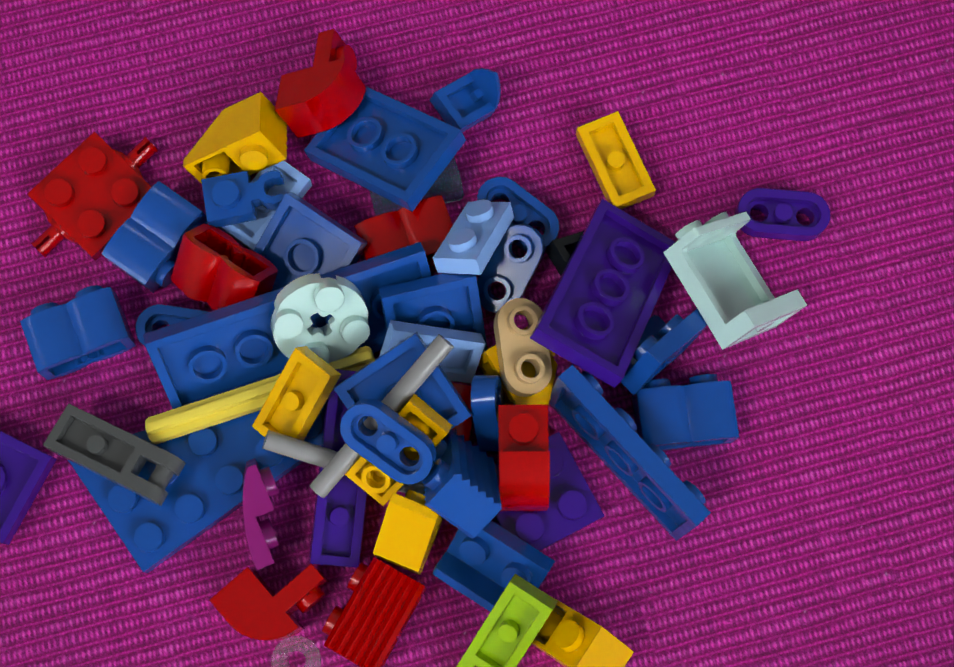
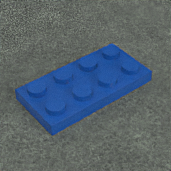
M572 364L558 376L552 388L549 404L676 541L697 527L711 513L704 506L706 503L704 495L694 484L687 480L682 482L669 468L671 466L669 458L658 446L652 443L648 446L635 432L637 426L634 420L623 409L619 407L614 409L602 397L603 389L591 374L586 371L580 373Z

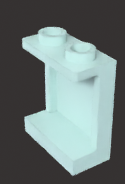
M723 212L708 220L704 225H702L700 220L691 222L675 234L678 241L663 252L722 350L777 327L807 306L798 289L777 298L771 293L736 237V232L751 220L747 212L730 217L727 212Z

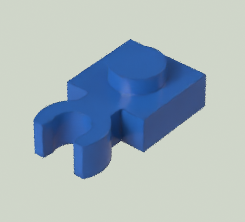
M247 171L201 179L207 223L216 228L257 220L255 207L264 206L266 209L276 211L284 197V194L268 195L271 187L284 184V179L279 171L265 172L255 182H251V177Z

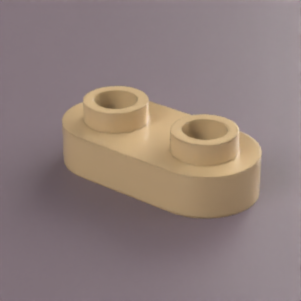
M524 298L513 299L504 304L496 313L493 326L500 376L504 386L514 395L529 397L537 394L548 385L552 376V365L549 349L530 339L543 312L534 302ZM520 314L527 318L529 323L528 329L522 330L515 325V315ZM523 362H529L535 367L534 378H528L522 373L521 365Z

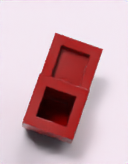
M335 29L318 33L313 67L281 75L275 111L297 138L324 132L341 124L358 108L365 95L366 86L355 72L357 68L355 53L350 45L344 43Z
M498 405V487L502 508L500 511H547L550 497L548 405Z
M310 564L275 594L256 570L247 567L209 601L227 623L240 634L256 640L279 641L295 636L305 629L294 617L293 613L299 609L304 614L315 606L325 596L321 588L329 581L315 565Z

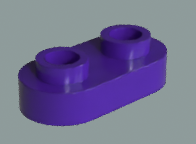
M755 188L746 192L735 210V215L747 212L751 218L747 224L740 228L745 234L757 238L811 241L817 238L828 226L831 216L826 201L815 193ZM750 211H761L764 214L765 220L761 222L755 221L751 217ZM805 214L810 219V225L800 224L796 219V215Z

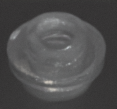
M291 636L282 640L275 647L271 658L272 667H290L288 663L289 656L295 651H300L306 659L304 667H321V654L318 647L312 640L303 636Z

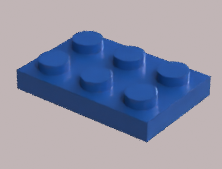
M366 87L365 95L352 115L336 127L317 133L304 149V152L310 161L413 212L465 143L466 139L461 129Z

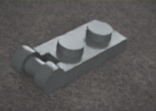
M69 403L43 444L48 450L138 494L158 506H162L169 494L165 489L173 475L179 476L186 464L185 461L172 453ZM146 461L156 465L148 481L138 476Z

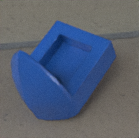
M487 68L474 69L465 76L434 92L429 101L445 123L464 132L490 117L497 109L501 98L499 75L497 72Z

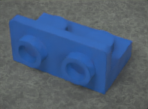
M698 309L694 310L685 319L677 314L667 324L658 315H653L649 319L624 378L621 380V383L633 395L679 357L708 326Z
M491 520L475 538L468 537L458 529L447 551L436 564L433 575L491 612L514 574L539 588L555 561Z

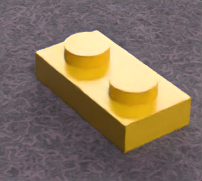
M618 111L577 127L575 135L607 202L622 210L654 197L656 189Z
M307 346L296 347L252 427L264 437L267 431L271 430L304 441L341 374Z

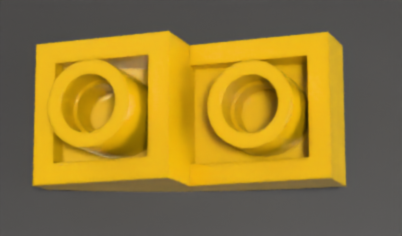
M415 393L397 413L425 433L432 440L435 447L443 440L453 426ZM405 447L403 449L408 459H419V453L416 449L412 447ZM362 456L345 474L382 506L390 500L393 492L396 493L404 485L393 480Z

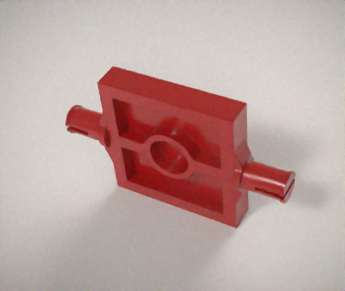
M94 131L27 193L45 212L48 222L51 224L31 244L46 258L62 240L66 239L79 245L96 261L102 255L106 244L113 234L131 217L137 204L151 188L144 180L139 168L157 153L158 149L144 137L127 155H124L122 152L112 149Z

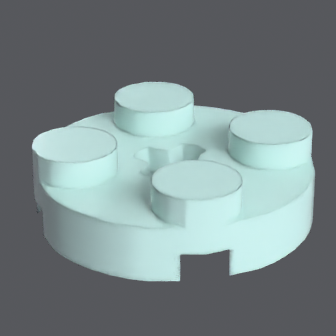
M320 273L307 274L293 280L278 293L274 302L275 309L271 319V330L277 347L286 357L290 358L296 347L307 346L329 364L330 362L348 357L368 339L370 335L368 310L360 291L352 282L335 275L336 279L330 277L321 278ZM316 313L322 317L329 314L332 315L325 326L319 328L311 327L313 324L311 320L312 315Z

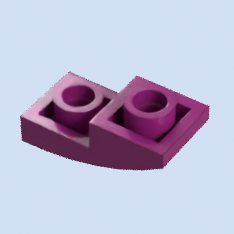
M256 458L246 461L242 500L246 539L257 571L275 563L272 548L279 546V541L269 518L260 522L259 516L275 510L272 496L279 494V490L269 466L260 469Z

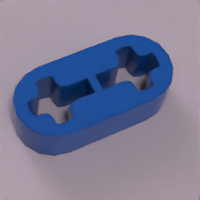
M474 375L472 379L471 411L480 452H499L498 405H505L500 375Z

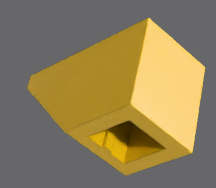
M259 92L223 109L184 158L183 167L201 184V179L247 171L249 175L255 174L287 159V124L275 111V106L262 92Z
M407 490L405 497L393 492L373 554L382 560L421 575L441 527L442 518L424 505L426 496Z
M560 601L557 602L548 619L531 643L564 667H625L634 653L605 628Z

